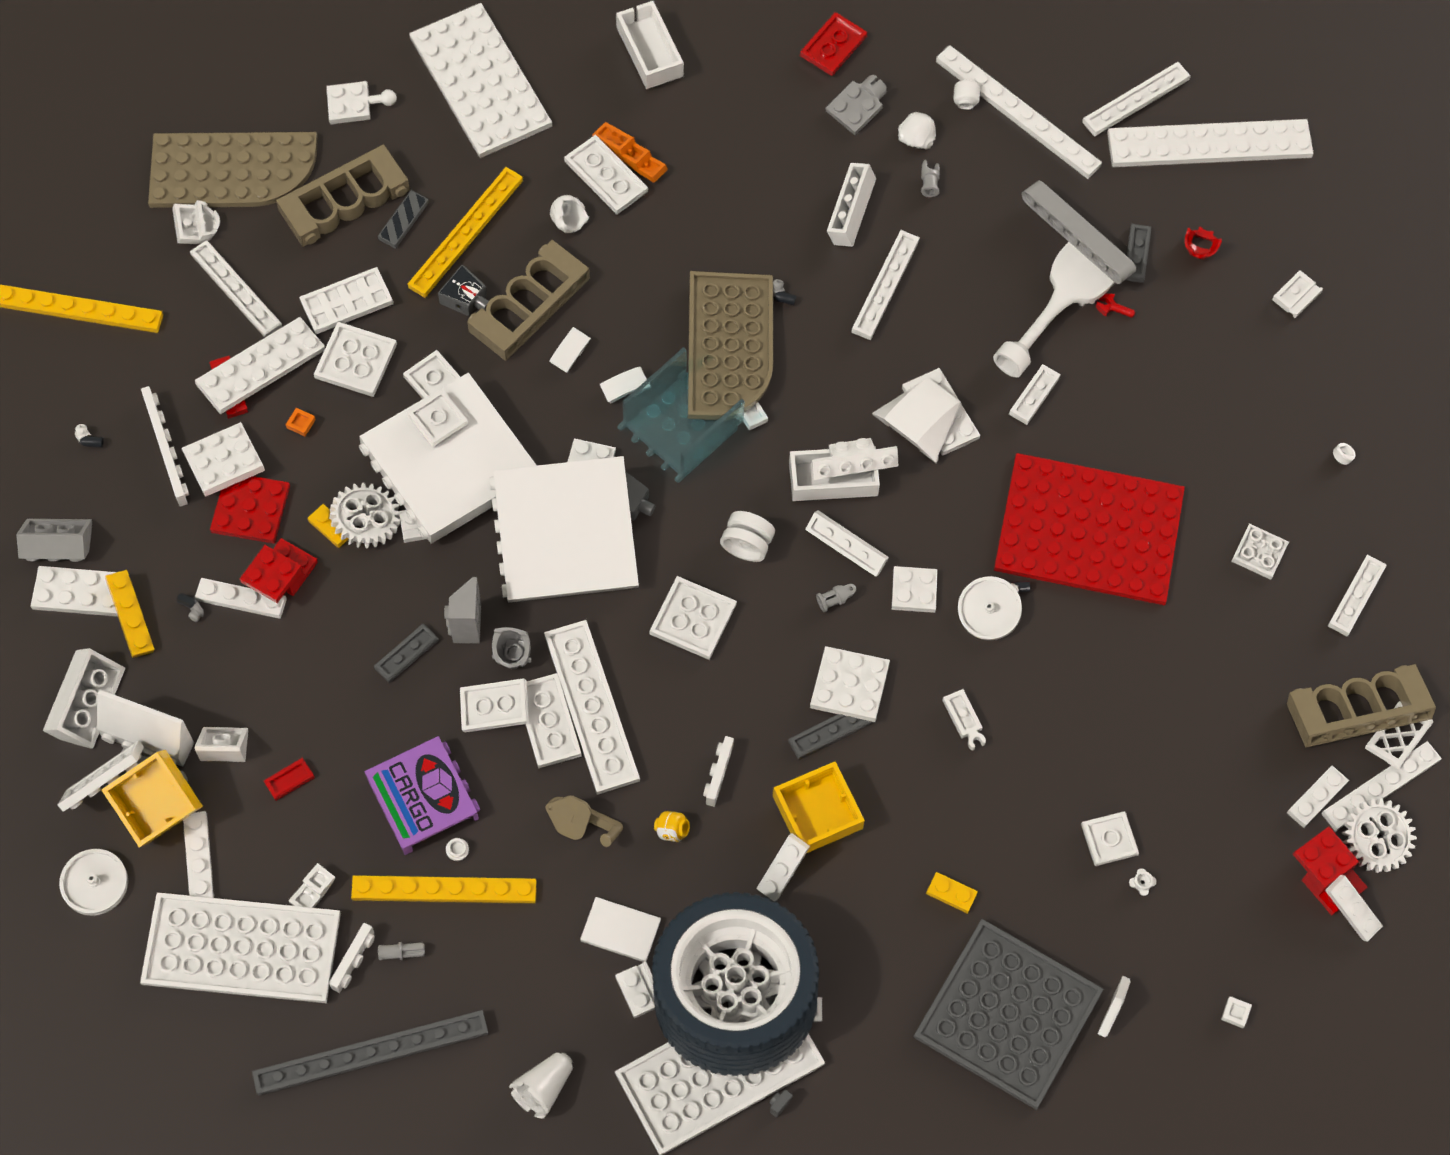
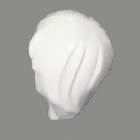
M920 112L910 114L898 129L899 141L904 142L908 146L921 149H929L930 146H933V141L936 137L935 125L932 118L927 114Z
M571 195L560 196L551 205V219L558 229L565 233L577 232L589 219L584 204Z

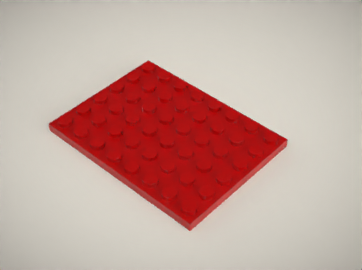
M1016 453L994 571L1165 606L1185 487Z

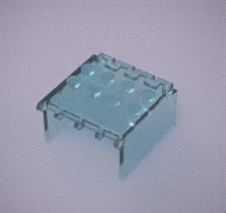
M684 347L623 400V421L617 427L620 431L626 427L635 434L631 438L633 443H636L639 439L649 447L646 452L649 457L656 453L665 462L661 465L663 470L669 467L678 473L674 479L677 483L684 479L737 431L738 425L744 421L745 401L741 399L718 420L688 419L687 350Z

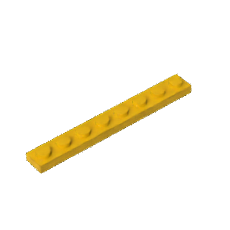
M505 167L409 281L408 288L426 298L523 182V177Z
M0 285L1 308L158 333L163 318V313L159 310Z
M353 876L351 898L352 900L536 903L537 881L536 879Z

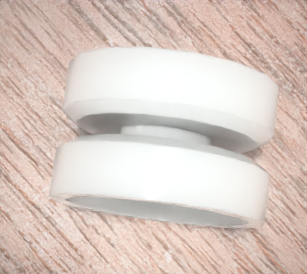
M745 511L733 512L727 523L728 528L724 530L720 539V544L726 551L738 558L752 562L764 560L768 551V544L771 543L774 537L775 528L766 519L756 514Z

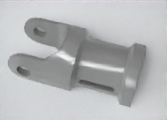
M924 160L922 163L921 179L923 180V187L921 188V193L923 196L933 197L939 194V188L937 187L940 175L939 163L935 165L934 169L927 167V160Z
M853 584L837 585L831 591L824 594H816L819 607L825 612L827 608L836 604H844L856 592V587Z

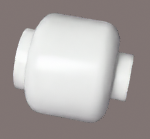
M963 78L962 81H958L955 84L953 101L959 108L968 110L979 103L980 86L972 78Z

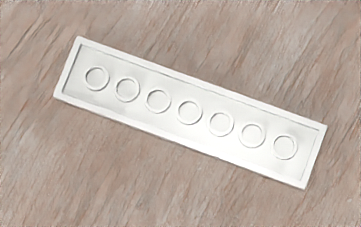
M580 621L544 632L597 795L640 782V777L587 621Z

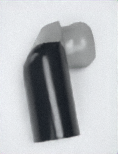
M774 280L773 295L775 299L794 306L797 296L785 292L782 280Z
M180 593L177 596V603L188 607L191 610L188 616L192 621L198 622L204 614L198 601L184 593Z

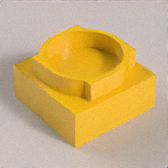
M166 749L156 752L102 789L104 795L139 847L150 843L203 807Z
M836 761L773 788V798L790 833L810 846L807 853L863 829L865 820Z

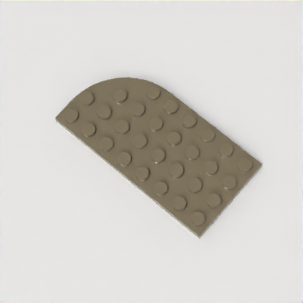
M154 133L149 207L173 208L174 204L195 205L197 200L207 203V207H258L277 203V199L302 187L311 175L317 155V133Z
M690 271L688 419L718 420L734 417L753 407L763 397L771 381L773 371V275Z

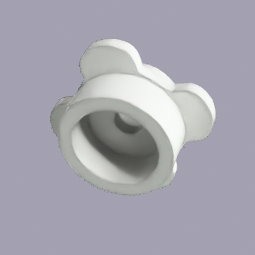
M1139 869L1137 875L1129 880V885L1132 888L1135 887L1142 896H1146L1149 893V889L1157 883L1156 879L1144 869Z

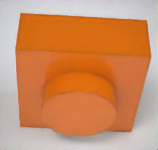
M296 408L287 421L286 428L305 437L316 420L315 416Z

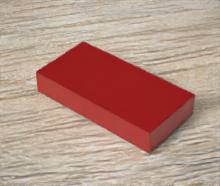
M302 757L265 779L264 783L275 801L315 777Z

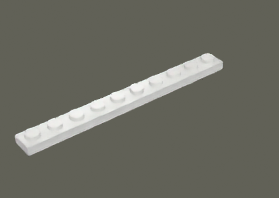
M949 45L937 56L936 62L960 81L963 78H972L979 84L980 96L1084 177L1089 179L1101 167L1102 162L952 46Z

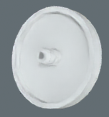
M988 576L974 580L963 590L958 602V614L962 625L970 634L983 640H997L1009 635L1017 627L1022 614V604L1017 590L1009 582L998 577Z
M103 849L85 850L72 857L64 866L60 876V892L63 899L74 911L91 916L104 914L115 908L125 896L128 888V874L121 860L113 853Z

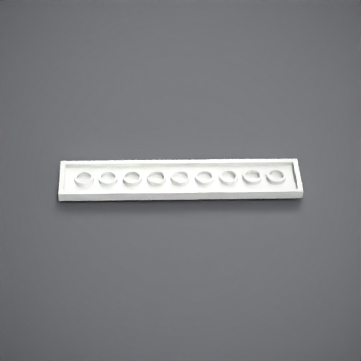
M1307 119L1109 128L1107 132L1112 167L1312 158L1313 155Z

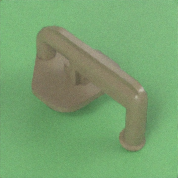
M572 795L554 797L545 807L557 832L570 839L577 840L582 838L588 822L609 831L600 837L601 844L609 847L623 830L622 823L591 809L587 802Z

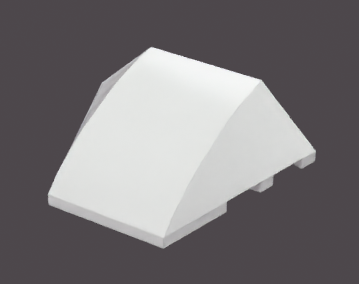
M928 377L873 412L872 415L888 427L893 428L919 448L924 455L937 463L938 455L946 441L945 438L953 424L961 402Z

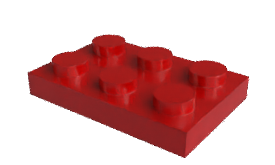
M835 12L800 51V56L833 76L865 40L867 31Z

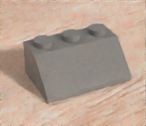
M26 519L16 534L19 559H26L27 561L70 559L73 562L85 559L90 549L92 519Z
M472 577L449 597V605H445L444 617L446 619V627H448V635L452 636L453 643H480L481 597L477 577Z

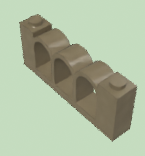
M383 144L277 199L276 202L280 214L302 247L315 243L317 239L321 238L320 234L334 231L339 225L340 219L344 221L355 220L362 215L365 206L370 208L382 206L387 202L389 196L392 200L402 197L410 191L407 177ZM373 171L383 187L376 193H366L359 187L355 179ZM348 184L358 200L351 206H341L335 202L330 192ZM323 197L332 210V214L327 219L317 220L309 214L305 205Z
M553 240L548 244H544L539 250V257L534 258L526 266V276H517L509 281L506 287V295L493 297L488 302L486 311L481 308L468 319L469 332L505 361L590 279L589 268ZM544 270L552 273L564 283L551 293L534 280L532 276L536 272ZM522 289L529 290L544 302L532 313L512 297L515 292ZM499 309H509L522 318L524 322L512 332L492 315Z
M1416 664L1410 666L1402 665L1394 669V672H1380L1372 678L1371 682L1363 678L1349 679L1343 684L1342 689L1331 684L1321 685L1314 691H1312L1311 687L1295 689L1289 693L1287 706L1305 747L1431 720L1436 709ZM1387 687L1395 691L1403 707L1386 710L1377 689ZM1359 694L1365 697L1373 713L1356 717L1347 695ZM1328 700L1335 703L1339 707L1344 720L1326 723L1318 702Z

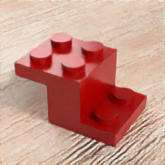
M281 538L273 549L267 545L263 546L241 576L240 582L278 603L285 592L292 596L295 595L317 565L318 560Z
M1330 827L1324 829L1293 853L1294 857L1307 871L1302 881L1331 916L1339 911V908L1325 890L1340 875L1347 877L1359 895L1368 888L1353 871L1359 861Z

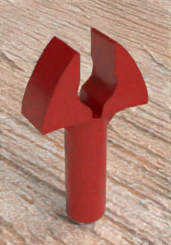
M1104 294L1098 299L1106 302L1107 305L1096 302V308L1104 316H1107V313L1110 311H1115L1131 318L1135 315V310L1115 303V294Z

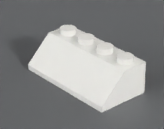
M90 648L76 650L43 731L62 741L92 749L99 735L97 730L98 692L102 690L115 695L125 667Z

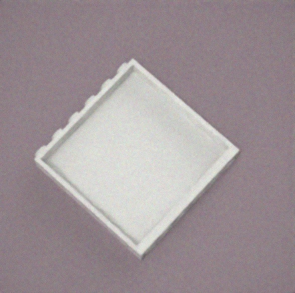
M469 372L441 388L466 417L468 424L434 447H432L407 416V411L436 392L360 436L359 448L365 457L369 456L372 460L370 463L375 472L382 474L385 486L394 491L397 503L400 506L404 505L409 520L412 523L416 522L419 526L418 531L423 539L427 538L431 544L493 507L492 498H496L495 490H491L490 477H494V470L537 466Z
M623 456L493 471L494 477H490L491 490H495L496 498H492L493 511H498V520H494L495 531L500 533L501 541H497L498 554L503 555V563H499L500 575L505 576L506 584H502L503 598L507 597L508 603L638 588L639 583Z

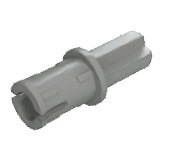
M399 942V944L378 945L379 960L397 958L403 960V958L425 955L424 943L402 944V942Z

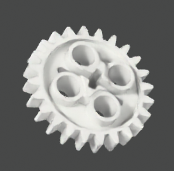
M362 483L361 488L353 484L352 490L345 487L344 493L339 491L338 498L334 497L333 504H331L329 519L332 520L331 527H336L335 534L342 533L341 540L349 538L348 544L350 545L355 541L358 548L361 543H364L366 548L369 547V543L377 547L378 541L385 544L386 538L391 540L393 533L396 534L397 526L400 523L399 515L401 512L398 511L399 504H394L395 497L388 498L389 491L381 493L382 487L380 486L375 490L373 484L369 488H366L364 483Z
M1374 799L1368 800V803L1365 801L1360 803V808L1354 807L1352 809L1354 814L1350 813L1347 815L1351 822L1343 823L1348 828L1347 831L1342 832L1343 835L1348 836V839L1343 841V843L1350 844L1348 849L1354 852V856L1357 859H1360L1358 866L1361 867L1367 864V871L1373 870L1374 867L1376 873L1382 872V869L1385 872H1389L1391 867L1398 869L1399 864L1406 863L1404 857L1412 856L1408 849L1416 847L1410 843V841L1417 839V837L1410 833L1416 829L1408 825L1412 819L1405 820L1404 817L1407 811L1398 812L1400 805L1392 807L1391 800L1385 802V804L1383 799H1378L1376 803ZM1381 815L1387 820L1386 826L1380 821ZM1362 825L1366 826L1368 830L1367 836L1361 831ZM1380 832L1382 836L1378 839L1377 834ZM1392 836L1397 839V846L1392 844ZM1373 845L1378 849L1377 856L1372 853Z

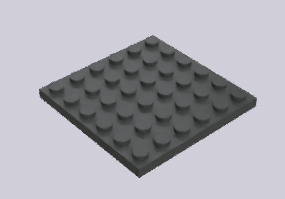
M981 919L913 1038L1037 1110L1099 999L1103 988Z

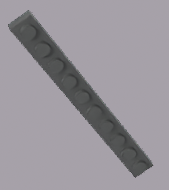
M483 1010L254 1070L252 1073L256 1093L259 1096L488 1035Z

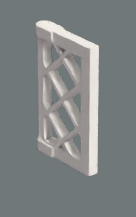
M1399 701L1394 708H1399L1403 706ZM1433 720L1419 722L1423 726L1418 731H1416L1414 723L1410 724L1412 731L1400 732L1399 727H1395L1397 733L1385 734L1386 730L1377 731L1367 743L1365 749L1399 769L1433 724ZM1414 736L1410 744L1405 746L1402 737ZM1398 737L1401 746L1389 747L1387 738ZM1379 739H1383L1385 748L1376 746ZM1403 751L1399 759L1393 756L1391 752Z

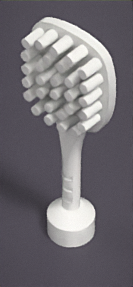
M1070 242L1059 252L1052 265L1050 281L1053 284L1054 292L1044 311L1019 342H1004L993 356L995 364L1009 376L1020 377L1030 365L1031 360L1028 349L1062 310L1072 303H1078L1080 306H1084L1087 303L1094 304L1095 300L1103 296L1115 283Z

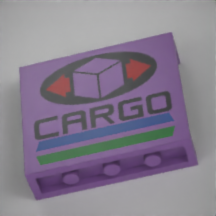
M439 736L365 771L367 780L405 855L413 852L412 845L470 817H473L474 821L479 820L477 812L480 811L478 803L475 798L470 799L468 795L470 788L465 779L461 781L458 775L461 772L455 760L451 762L448 756L451 754V751L446 741L442 743Z

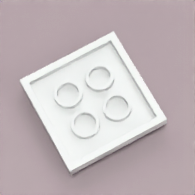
M337 322L314 372V378L374 397L397 346V341Z
M241 422L182 448L205 497L265 471Z
M677 576L650 629V635L710 660L737 605V601Z
M825 646L810 708L875 722L890 660Z

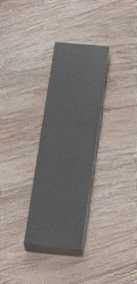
M838 714L789 738L788 742L798 760L874 722Z

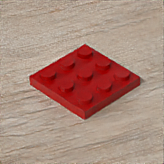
M252 476L222 489L211 523V533L275 544L290 489L289 482Z

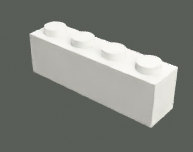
M850 163L827 229V233L834 245L851 247L854 245L876 181V176L869 164Z

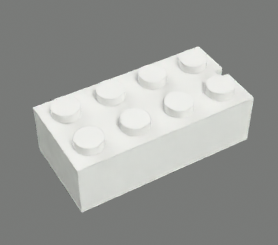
M653 1L636 6L637 22H634L633 8L616 13V27L646 89L683 77L684 63Z
M829 449L790 451L789 469L792 501L878 496L880 487L878 470L814 480L812 460L831 457Z

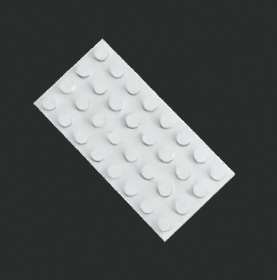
M481 3L409 33L410 39L479 158L552 127V121Z
M157 893L140 983L147 986L327 1003L341 912L339 910Z
M776 997L767 999V1002L770 1007L774 1003ZM749 998L745 1001L749 1004H754L757 1000ZM808 1034L806 1039L802 1041V1045L796 1048V1052L791 1056L789 1055L788 1059L784 1062H779V1065L775 1067H770L769 1070L759 1071L757 1074L750 1073L747 1076H742V1074L732 1076L728 1074L725 1076L721 1075V1073L714 1074L709 1070H702L699 1066L696 1067L690 1061H686L682 1058L681 1054L679 1055L675 1051L674 1047L666 1043L616 1070L615 1075L659 1155H663L825 1065V1062Z

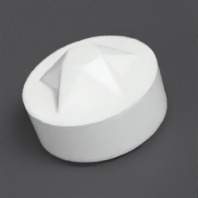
M1346 443L1338 444L1333 450L1335 459L1341 464H1350L1355 458L1353 448Z

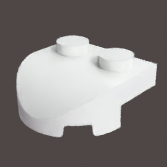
M197 200L195 205L174 204L172 208L178 243L201 244L206 240L209 241L215 235L220 224V218L216 210L213 212L207 207V203Z

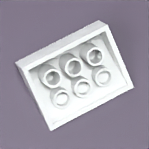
M99 690L97 730L102 740L114 744V742L120 743L126 749L139 740L144 746L142 751L144 756L149 758L156 752L166 749L175 764L184 766L194 741L183 720Z

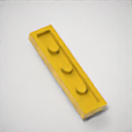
M124 570L106 575L105 580L132 658L153 653L155 649L128 571Z

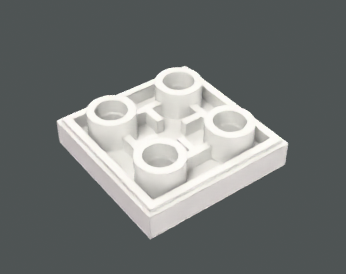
M1249 524L1231 562L1271 580L1289 542Z

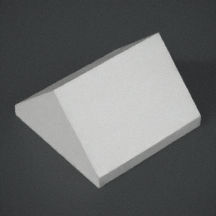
M203 727L195 745V751L200 761L245 762L248 728Z

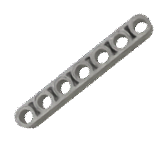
M1042 181L1035 182L1022 192L1024 202L1112 281L1121 284L1136 272L1135 264L1130 258Z

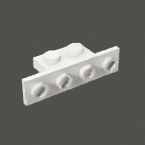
M860 438L855 441L830 444L829 453L831 457L812 460L813 479L817 480L897 467L898 449L897 446L875 449L871 438Z

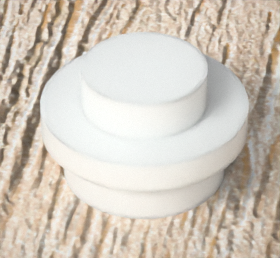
M455 838L448 842L446 853L450 859L460 861L468 855L469 847L465 840Z

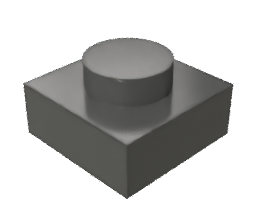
M786 1089L782 1094L777 1092L769 1102L772 1105L770 1113L777 1118L792 1101L793 1095Z

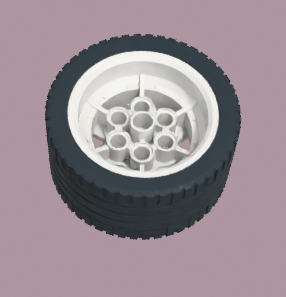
M727 892L722 893V895L715 894L710 898H702V901H696L692 903V906L684 908L683 912H679L675 919L669 922V926L664 929L663 935L660 936L658 945H656L655 955H653L652 981L656 1017L660 1029L663 1030V1035L668 1039V1043L671 1047L675 1048L679 1055H682V1058L690 1061L694 1066H699L700 1069L709 1070L714 1074L721 1073V1075L725 1076L728 1074L732 1076L741 1074L742 1076H747L750 1073L757 1074L759 1071L763 1070L764 1072L769 1070L770 1067L779 1065L781 1061L784 1062L788 1059L789 1055L791 1056L796 1052V1048H799L802 1045V1041L808 1036V1031L811 1030L817 1009L819 962L817 951L812 938L809 937V932L793 913H789L787 908L781 907L779 903L772 902L769 898H761L760 895L740 894V892H733V894ZM737 948V950L731 958H729L726 954L719 952L726 949ZM761 957L766 959L774 970H768L760 966ZM741 960H746L749 962V964L746 966H741L738 964V962ZM718 964H723L726 966V968L723 970H717L715 966ZM699 968L704 978L692 984L694 975ZM755 977H762L764 981L757 983L753 979ZM710 985H715L718 987V989L715 991H709L707 987ZM776 997L774 1003L770 1007L767 1002V999ZM754 998L757 1001L754 1004H749L745 1000ZM724 1002H731L733 1006L725 1008L722 1004ZM704 1009H711V1016Z

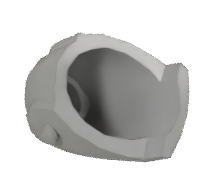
M511 627L495 628L492 641V659H495L496 663L509 669L524 667L527 662H531V657H529L531 645L526 631Z

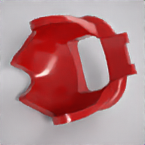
M1199 227L1198 230L1188 228L1185 235V246L1191 256L1205 259L1217 252L1222 239H1217L1213 235L1214 231H1207L1202 227ZM1197 236L1212 242V246L1210 249L1200 248L1192 244V238Z

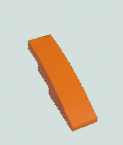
M607 122L592 134V136L596 135L624 164L653 183L668 170L666 164L652 157L649 150L636 144L634 137Z

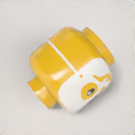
M664 811L659 818H656L654 829L657 831L660 839L679 842L688 835L690 824L684 814Z

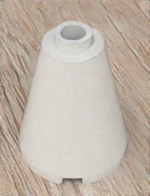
M554 1053L514 1080L509 1088H513L511 1092L513 1098L524 1110L528 1112L532 1109L536 1112L535 1117L543 1119L549 1113L573 1069L571 1058L565 1053Z

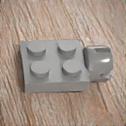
M870 75L860 84L852 81L826 107V112L855 136L883 108L879 100L886 94L887 87L881 79L876 82L875 80L878 77L875 75Z

